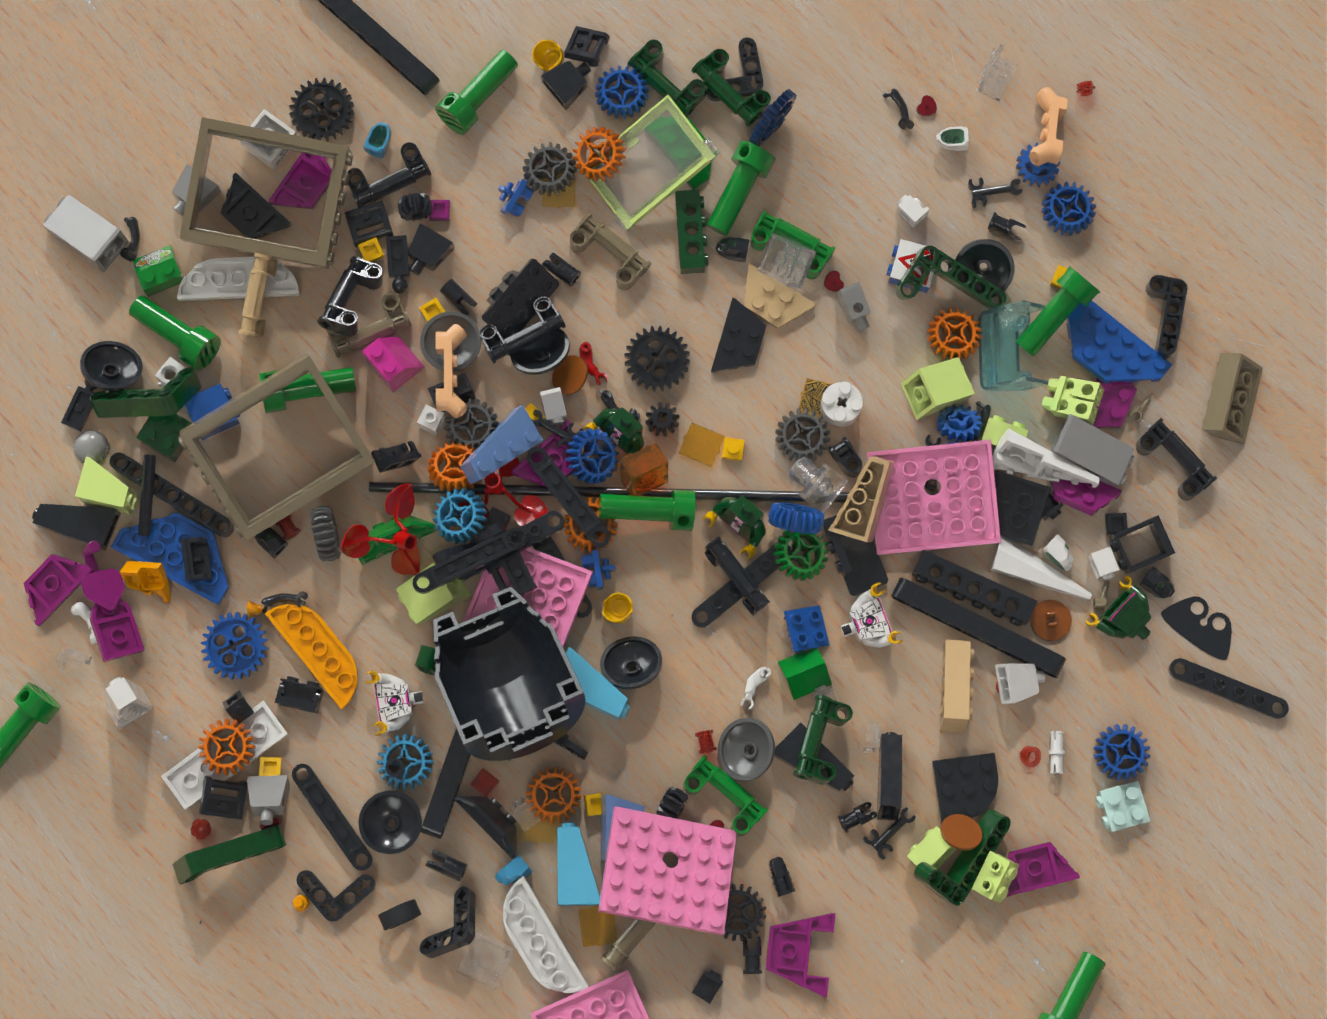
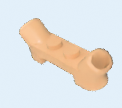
M1045 87L1038 92L1035 100L1045 111L1041 124L1044 125L1040 134L1042 144L1034 147L1029 154L1030 161L1036 166H1041L1047 162L1057 165L1063 150V141L1056 139L1057 122L1061 121L1067 110V98L1059 97L1050 87Z
M453 324L446 332H436L437 354H444V389H436V410L447 411L454 418H460L467 410V404L454 393V387L458 386L457 375H454V367H457V355H454V350L467 337L465 330L458 324Z

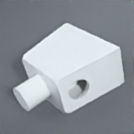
M1008 663L995 665L1001 704L1017 703L1038 694V684L1045 681L1044 673L1036 671L1034 664Z

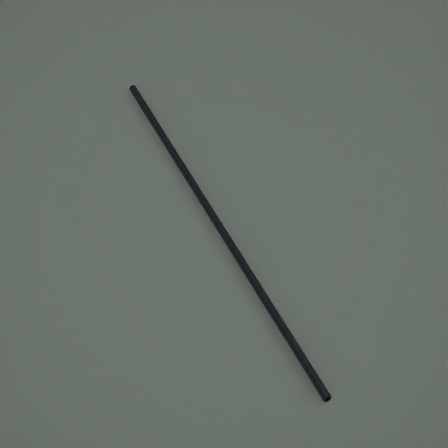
M369 482V492H391L394 488L407 484V482ZM410 483L413 484V493L447 494V488L441 491L439 486L435 487L433 483ZM474 484L473 488L468 486L467 490L468 492L471 490L475 494H485L484 490L487 487L485 484ZM505 485L504 487L511 495L553 496L545 486ZM574 486L582 497H600V494L670 498L672 490L694 491L695 499L722 500L725 497H735L738 499L742 495L749 501L845 503L849 494L847 492L639 489Z

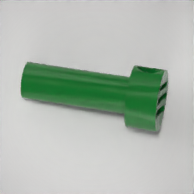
M500 50L459 94L449 92L435 106L437 115L454 132L460 135L466 134L478 121L475 111L518 67L517 61L505 50Z
M739 142L731 158V161L737 166L706 224L708 228L721 235L728 236L758 176L767 178L776 160L772 154L750 142Z
M1071 266L1056 281L1062 286L1061 289L1015 341L1033 357L1080 303L1088 307L1092 299L1097 294H1100L1096 287Z
M145 296L137 297L130 306L129 315L179 348V358L195 370L200 371L206 368L219 351L221 345L219 336L204 326L192 329Z
M353 367L320 372L334 395L356 391ZM279 370L259 373L260 382ZM305 374L264 399L263 403L265 412L271 413L286 410V402L322 397L324 395L312 375Z
M672 490L670 498L600 494L598 514L599 518L669 522L670 530L692 531L695 520L694 491Z
M27 682L15 696L14 701L18 707L0 728V769L38 722L48 724L61 708L52 696L31 682Z
M1083 952L1050 1014L1042 1012L1038 1019H1078L1106 963L1091 953Z

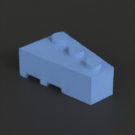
M601 793V860L606 861L613 808L617 806L644 812L645 806Z

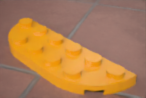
M285 604L268 610L265 615L340 709L343 710L353 698L358 683L357 666L350 652L326 622L310 608L302 605L298 607L297 605Z

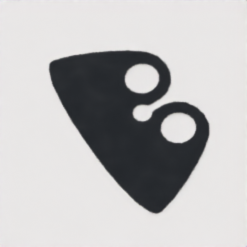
M1197 596L1189 597L1169 606L1161 612L1163 619L1193 645L1215 658L1227 659L1231 645V621L1225 614L1216 612L1209 616L1207 625L1202 626L1200 620L1204 619L1209 611V606L1204 599ZM1194 602H1200L1204 606L1203 612L1199 615L1191 611V605ZM1216 617H1221L1225 620V627L1222 630H1216L1212 625Z

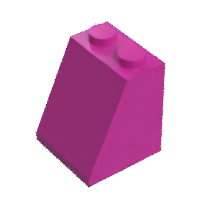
M399 336L377 338L362 351L368 364L393 393L425 368Z

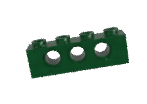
M699 189L676 191L675 202L680 274L705 273V266H709L708 254H704V247H707V235L702 233V227H706L705 215H701V208H704V196H700ZM688 209H693L696 214L689 216L685 212ZM694 228L697 230V233L689 235L686 231ZM690 248H696L699 252L695 255H692L688 252V250Z

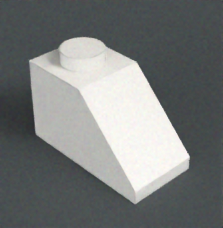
M560 387L540 392L547 421L554 425L564 423V420H567V414Z

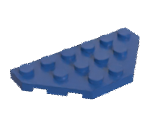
M1093 301L1090 302L1088 307L1080 303L1067 318L1068 323L1066 325L1068 337L1071 340L1072 358L1103 383H1112L1114 381L1130 383L1142 380L1158 382L1173 365Z
M177 512L163 518L151 520L149 536L138 535V525L120 529L110 546L138 562L162 563L168 579L218 606L229 589L214 532ZM202 537L207 539L213 580L189 583L185 575L181 539Z

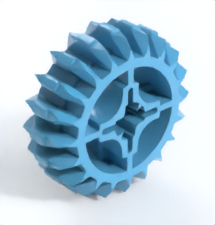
M462 488L461 491L454 489L453 493L447 492L446 498L440 496L441 504L435 503L438 510L433 511V514L437 516L432 519L436 523L434 528L439 531L438 534L441 537H445L446 541H452L454 544H458L460 541L462 544H466L467 539L473 540L474 534L476 536L479 535V528L485 529L481 524L487 521V518L483 516L488 512L486 509H483L486 505L481 501L479 495H475V492L471 490L468 492L465 488ZM467 501L470 502L471 505H469L468 507L466 505L464 507H461L460 505H458V503ZM458 525L462 528L459 531H451L449 527Z
M407 734L403 735L402 741L396 735V743L388 739V743L391 746L388 748L386 745H382L386 752L385 754L382 752L378 753V756L383 757V760L377 761L378 765H383L382 768L378 769V772H385L381 777L382 780L390 778L387 782L388 786L396 782L394 789L398 790L402 784L403 791H407V784H410L411 789L414 790L415 782L419 786L423 785L420 780L421 777L425 780L429 779L424 773L425 771L429 773L433 771L427 767V765L434 764L433 760H427L433 754L432 752L425 753L429 748L427 744L420 747L423 743L422 739L415 743V735L411 736L410 741H408ZM402 746L401 754L397 758L403 760L406 756L407 760L415 763L407 765L408 767L405 768L402 779H398L387 774L385 766L388 760H390L392 752ZM409 746L416 748L420 752L422 759L411 758ZM394 762V765H393V766H394V767H399L400 770H401V765L398 766V765H397L398 763H395V762ZM421 766L419 772L414 777L408 779L411 768Z

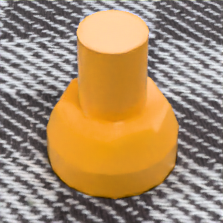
M248 601L246 605L248 621L252 617L254 618L255 615H259L263 607Z
M297 895L293 899L292 905L296 911L303 912L308 909L310 901L305 895Z

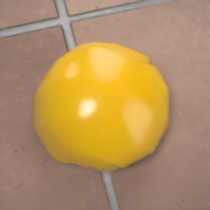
M541 40L532 50V59L540 69L547 72L562 64L564 53L562 48L553 40Z
M620 592L611 594L603 601L602 615L607 621L614 624L625 623L633 614V601L628 595Z

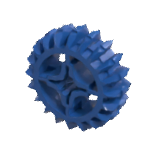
M619 65L617 71L611 67L610 74L604 71V78L599 77L598 82L600 84L595 86L596 90H598L595 92V97L598 98L597 104L602 105V111L607 110L608 116L614 113L616 119L619 117V114L622 115L623 119H626V114L633 117V111L640 113V107H645L644 101L648 100V95L646 94L649 92V88L646 87L647 81L642 80L643 75L641 73L636 75V69L630 72L628 65L625 67V70H622V67ZM618 80V83L615 86L610 87V89H607L612 82ZM624 80L632 82L636 87L626 84ZM621 85H622V90H624L623 99H622L621 94H620V86H621ZM637 95V97L631 103L626 104V101L629 98H634V96ZM608 98L617 100L620 105L614 104Z
M1065 182L1064 186L1059 183L1056 185V189L1052 187L1049 190L1050 193L1045 194L1044 198L1046 200L1042 201L1041 205L1044 208H1042L1041 213L1046 214L1043 217L1044 221L1050 220L1047 225L1048 227L1055 226L1054 232L1060 229L1061 235L1068 231L1069 236H1072L1074 231L1080 234L1081 229L1086 230L1088 228L1087 224H1092V217L1096 215V212L1093 211L1096 208V204L1092 203L1094 197H1088L1089 190L1082 191L1083 185L1076 188V182H1073L1071 187L1068 182ZM1068 195L1072 197L1070 199H1064L1061 196ZM1077 200H1079L1083 205L1084 212H1082V209L1078 207ZM1071 203H1073L1071 206L1072 209L1068 211L1066 215H1064L1066 212V208L1070 206ZM1053 205L1059 210L1060 218L1055 214ZM1068 218L1078 219L1076 222H1066L1065 220Z
M599 429L580 431L579 436L574 435L572 437L574 442L568 443L571 449H567L565 452L570 454V456L565 460L570 461L571 464L567 468L574 469L571 475L578 476L577 480L584 481L586 484H598L599 481L605 482L606 478H610L612 476L611 471L617 470L614 464L620 462L615 459V456L619 454V452L614 451L617 445L611 444L613 438L607 437L606 432H601ZM591 454L598 455V457H593V459L587 458V456H591Z
M779 502L771 505V510H769L768 522L780 529L801 534H815L822 531V526H824V514L812 507Z
M1119 724L1114 725V730L1109 726L1106 728L1107 733L1104 731L1100 733L1103 739L1097 738L1095 740L1100 746L1093 747V750L1099 751V754H1095L1093 757L1094 759L1100 758L1101 760L1096 763L1097 767L1102 764L1104 765V768L1101 770L1102 773L1109 770V778H1112L1116 773V780L1118 781L1121 780L1123 774V778L1126 781L1129 780V774L1131 777L1136 778V771L1139 773L1144 772L1140 765L1148 766V762L1143 759L1150 758V754L1145 753V751L1150 750V746H1143V743L1148 740L1147 738L1140 740L1141 731L1135 735L1136 728L1134 726L1128 731L1127 724L1122 726V730ZM1113 736H1125L1120 745L1108 742ZM1131 740L1136 745L1138 756L1130 749ZM1124 747L1126 755L1120 757L1117 750ZM1106 748L1113 754V764L1109 762L1106 756ZM1123 760L1135 762L1129 769L1118 768Z

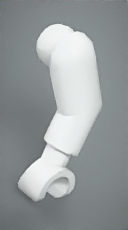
M83 602L75 603L71 607V612L73 615H80L87 621L88 629L91 631L90 642L93 645L97 641L90 623L91 609Z
M761 667L747 679L746 696L740 701L741 706H743L744 701H748L750 703L748 710L753 707L752 697L755 695L756 688L770 677L771 670L769 668Z

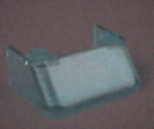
M1021 300L983 311L979 315L978 327L982 328L981 333H979L982 339L978 341L980 344L979 370L980 385L984 390L1025 391L1048 385L1047 380L1032 378L1029 371L1020 370L1019 344L1015 342L1018 339V332L1024 331L1029 326L1030 313L1044 310L1045 305Z

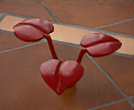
M516 457L486 476L485 485L487 488L484 490L486 492L484 503L485 505L488 504L489 493L497 495L503 492L518 506L514 512V518L518 525L523 526L548 513V509L542 499L534 495L525 496L522 502L519 503L504 488L505 485L502 478L513 476L511 474L512 470L520 464L519 458ZM467 501L458 503V505H460L461 507H464L465 505L468 507L469 505H471L470 502ZM485 506L483 509H486L488 513L485 514L483 517L488 518L489 510Z
M402 484L394 488L386 498V513L394 515V521L402 529V531L395 533L393 540L368 537L369 531L367 527L356 524L351 526L343 537L341 543L342 553L351 558H361L370 550L368 541L394 544L398 547V550L391 557L393 570L402 575L418 574L420 572V556L417 538L409 534V529L405 528L398 519L409 517L414 510L413 484Z

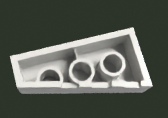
M124 677L112 680L109 683L110 686L105 689L106 711L118 730L154 708L142 687Z

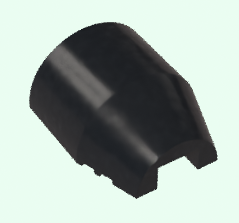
M512 587L492 594L496 605L495 609L458 624L453 612L433 620L434 660L436 662L435 679L464 747L472 756L488 761L515 759L547 747L561 738L576 724L585 707V694L553 626L547 623L537 611H534L528 605V602Z

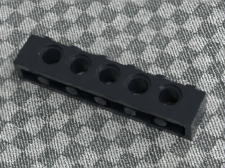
M925 550L921 552L912 572V576L915 577L916 581L922 584L928 582L934 585V589L943 593L948 591L953 594L955 599L960 601L966 599L972 602L971 605L981 610L986 608L995 617L1002 618L1004 616L1010 619L1009 622L1018 627L1028 624L1037 600ZM930 569H939L940 577H933L930 574ZM952 576L957 577L960 582L959 585H951L949 578ZM975 585L978 588V594H971L968 591V586ZM990 593L995 594L997 602H989L987 595ZM1007 602H1013L1016 605V611H1009L1006 607Z

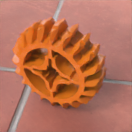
M593 127L592 132L586 130L587 136L585 137L581 134L580 138L582 141L575 142L578 146V149H573V152L577 154L573 157L574 161H577L575 167L580 169V174H586L587 179L593 178L594 181H598L600 178L602 181H606V176L613 178L612 172L614 171L618 174L619 170L617 167L624 166L620 162L621 159H626V156L622 154L626 151V148L622 146L624 141L619 139V134H613V130L610 128L607 131L605 127H601L600 130L597 127ZM607 139L599 145L593 144L596 140ZM613 148L612 159H610L609 153ZM589 149L590 154H589V156H588V158H587V160H586V153H587V150ZM596 150L600 151V153L602 154L601 156L604 159L599 157V155L597 154L598 152ZM600 163L606 164V166L601 169H592L594 166H597Z
M950 307L947 313L941 310L940 316H934V321L929 323L931 328L927 330V333L930 334L927 341L933 342L930 345V349L937 348L935 355L941 352L943 353L942 360L947 355L949 360L959 357L961 361L962 356L968 359L969 353L975 354L974 348H979L980 346L977 341L982 339V336L979 335L982 328L976 327L979 324L978 320L972 322L974 314L968 317L966 316L967 310H964L962 314L959 313V307L956 308L955 312ZM947 321H959L961 323L952 325L950 322L947 323ZM939 327L943 328V332L946 335L943 342L939 338ZM966 327L970 332L969 343L966 341V337L963 335V331ZM960 329L958 336H954L949 340L951 333L954 334ZM951 344H956L959 347L962 346L963 348L952 349L948 346H950Z
M452 441L451 445L444 442V448L437 446V452H432V458H429V466L427 467L430 473V480H434V486H439L441 491L447 488V492H452L454 489L458 491L462 488L467 489L468 486L473 488L474 483L470 484L460 466L476 448L471 449L469 444L463 446V443L455 444L454 441ZM443 461H445L446 466L444 467V470L440 473V465Z
M589 497V503L587 504L592 510H596L594 513L599 518V498L596 499L594 504L592 503V497ZM564 515V519L569 521L565 522L563 527L569 528L564 531L565 536L571 535L567 539L568 543L575 540L574 548L581 544V552H584L585 547H588L589 553H592V547L595 546L590 541L584 540L587 537L582 531L578 536L573 529L574 521L569 515ZM606 519L608 523L607 529L610 534L617 535V531L612 529L618 527L617 522H612L616 519ZM596 533L597 536L601 537L596 539L595 541L599 543L605 541V533Z
M225 719L223 725L221 720H217L218 727L211 723L209 727L212 731L209 732L204 729L203 733L207 737L199 738L200 741L204 742V745H198V749L204 750V752L199 754V757H207L202 763L203 765L211 763L208 770L213 771L216 768L215 773L218 775L223 770L224 775L228 776L229 769H231L232 774L235 775L237 774L236 767L241 771L244 770L243 762L250 765L251 762L246 758L247 756L254 757V754L249 752V749H256V746L249 745V743L255 739L254 737H247L251 730L243 731L246 726L242 723L238 726V721L233 720L230 725V719ZM223 731H234L232 735L225 739L217 736ZM239 736L243 742L242 753L236 749ZM212 741L218 747L215 758L211 754ZM219 741L224 744H228V742H230L229 747L231 748V750L234 751V753L225 750V748L222 744L219 743ZM229 755L237 758V760L229 764L219 763Z
M547 767L545 768L546 775L543 776L542 772L538 771L539 779L534 776L531 777L535 784H527V787L532 789V792L527 791L525 795L532 798L526 800V804H534L529 808V811L537 810L534 815L535 818L542 814V822H545L547 817H550V824L554 823V818L558 819V823H562L561 816L564 815L565 819L569 820L570 817L567 814L569 811L573 815L576 814L572 807H580V803L575 802V799H582V795L575 792L581 791V787H574L578 783L577 779L570 781L573 776L572 773H569L566 777L564 776L566 772L564 768L558 774L557 767L553 768V773H550ZM549 779L562 780L554 787L543 783ZM566 785L571 790L569 804L561 796ZM538 788L546 794V798L541 806L538 805L536 800ZM548 791L553 793L558 791L557 796H559V800L553 798L549 801L550 795ZM552 804H558L564 808L558 812L545 811Z

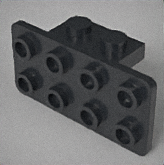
M532 258L519 272L513 270L507 272L503 276L500 285L490 291L489 298L486 301L491 306L482 315V320L487 325H494L502 339H505L521 331L536 314L533 306L534 302L540 297L549 298L559 287V282L536 259Z
M837 515L824 519L823 528L829 541L827 546L830 554H834L836 562H834L839 574L842 573L849 594L856 596L864 593L876 583H881L877 587L887 584L888 577L881 559L877 555L874 542H864L828 531Z

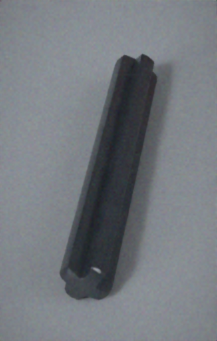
M149 454L144 455L138 523V535L149 536L151 529L156 456Z

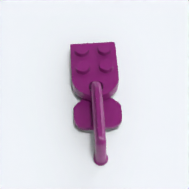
M91 541L83 550L82 555L86 566L94 568L95 571L83 577L81 586L85 598L95 603L90 612V623L103 662L141 653L145 649L132 610L124 600L120 599L125 590L122 576L118 570L112 568L99 571L93 553L99 551L100 544L97 541Z

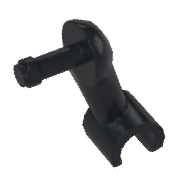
M893 88L891 93H883V97H891L900 110L901 119L898 126L903 130L905 126L912 129L914 123L909 119L907 105L898 90Z
M125 217L124 221L127 223L131 233V242L128 248L126 247L121 250L120 255L131 262L136 259L135 250L140 241V232L137 219L135 217Z
M601 389L600 397L606 407L618 411L620 408L617 407L612 393ZM631 408L629 413L638 421L640 414Z
M977 401L976 405L982 409V427L979 431V436L974 435L972 442L979 441L978 438L985 430L991 412V406L989 404L984 406L980 401Z
M302 591L298 595L280 593L265 597L261 601L264 605L262 613L265 614L267 612L268 606L284 601L295 602L298 607H301V605L305 606L306 602L300 598L306 600L308 594Z

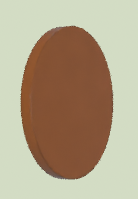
M575 355L567 356L563 363L553 371L552 383L554 388L560 387L563 395H572L578 392L584 386L588 376V368L585 361Z
M1045 600L1038 603L1030 617V625L1033 632L1039 638L1046 641H1056L1064 637L1070 630L1072 622L1068 608L1056 600Z
M961 814L950 815L941 824V835L944 841L953 848L972 850L982 840V830L979 824L968 816Z

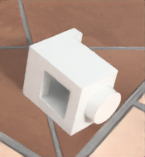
M904 195L898 201L897 212L912 228L928 215L929 208H923L920 200L913 198L911 195Z

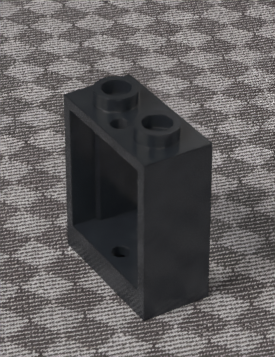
M1159 515L1109 536L1111 539L1109 541L1110 547L1119 557V560H1117L1118 565L1126 574L1175 554ZM1149 525L1161 553L1131 566L1119 538Z

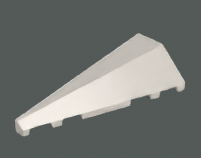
M1009 428L998 441L992 456L994 470H1006L1007 474L1020 472L1026 473L1027 477L1050 481L1070 480L1072 484L1078 485V482L1092 484L1094 488L1099 484V477Z
M1000 534L1001 543L997 544L991 571L1030 582L1032 585L1088 601L1091 600L1092 594L1011 539Z

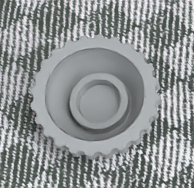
M87 430L78 435L79 437L76 438L73 448L75 456L82 463L85 462L86 457H90L96 463H101L107 457L109 443L102 433Z

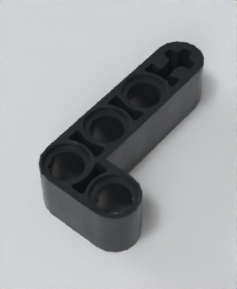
M1155 275L1146 285V292L1150 297L1164 300L1155 351L1160 356L1168 359L1177 348L1187 295V284L1181 279ZM1152 283H1158L1161 290L1154 289ZM1172 287L1179 288L1181 294L1174 293ZM1169 306H1174L1177 309V313L1170 312ZM1165 325L1172 326L1174 332H1168L1165 329ZM1167 340H1169L1167 343L1168 351H1165V347H1163V345L1166 343Z

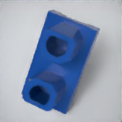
M526 180L518 181L513 191L511 189L514 184L508 182L506 187L499 186L498 191L502 193L499 200L504 202L508 197L500 212L505 215L510 213L516 217L521 215L525 207L516 201L519 197L529 201L534 193L526 185L528 183Z
M593 550L592 554L581 557L583 568L594 567L595 570L588 588L597 587V590H603L601 573L605 574L606 580L611 579V572L616 570V566L609 565V558L603 559V566H600L598 550Z

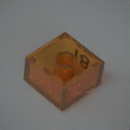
M657 443L651 446L647 445L640 451L627 454L620 459V479L629 495L641 496L668 483V460Z

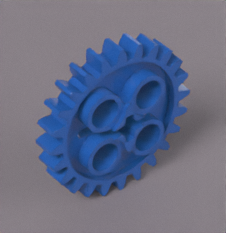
M228 612L227 619L223 615H219L220 622L213 619L214 627L207 626L206 628L210 631L209 634L203 633L207 641L201 642L202 645L206 646V649L201 650V653H207L208 655L203 660L211 661L208 668L216 667L214 670L215 674L222 671V678H225L228 673L230 679H234L235 674L238 679L243 678V673L247 677L251 676L250 670L257 672L256 664L263 666L260 659L267 658L263 654V650H269V647L264 646V643L268 642L269 639L262 637L266 631H259L262 626L261 623L254 625L256 618L252 617L248 621V614H244L241 618L240 612H236L234 617L232 613ZM242 626L244 628V635L239 638L236 635V629ZM220 635H223L226 641L225 644L220 647L217 643V639ZM248 637L252 638L248 642L237 645L236 649H229L221 655L218 654L219 651L233 646V642L239 643ZM247 645L253 648V653L250 656H246L244 653ZM229 654H232L234 657V662L231 665L226 663V657Z

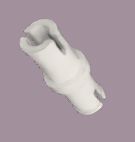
M1051 731L1050 750H1048V755H1050V774L1058 775L1059 773L1062 775L1064 774L1063 756H1065V750H1063L1064 732L1056 731L1055 733Z

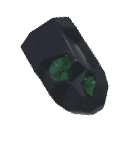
M739 237L724 238L717 243L715 250L727 260L746 262L749 239Z
M270 527L255 536L257 543L274 559L288 546V543Z
M1154 566L1147 572L1139 584L1156 598L1164 599L1171 597L1175 592L1174 585L1169 578Z

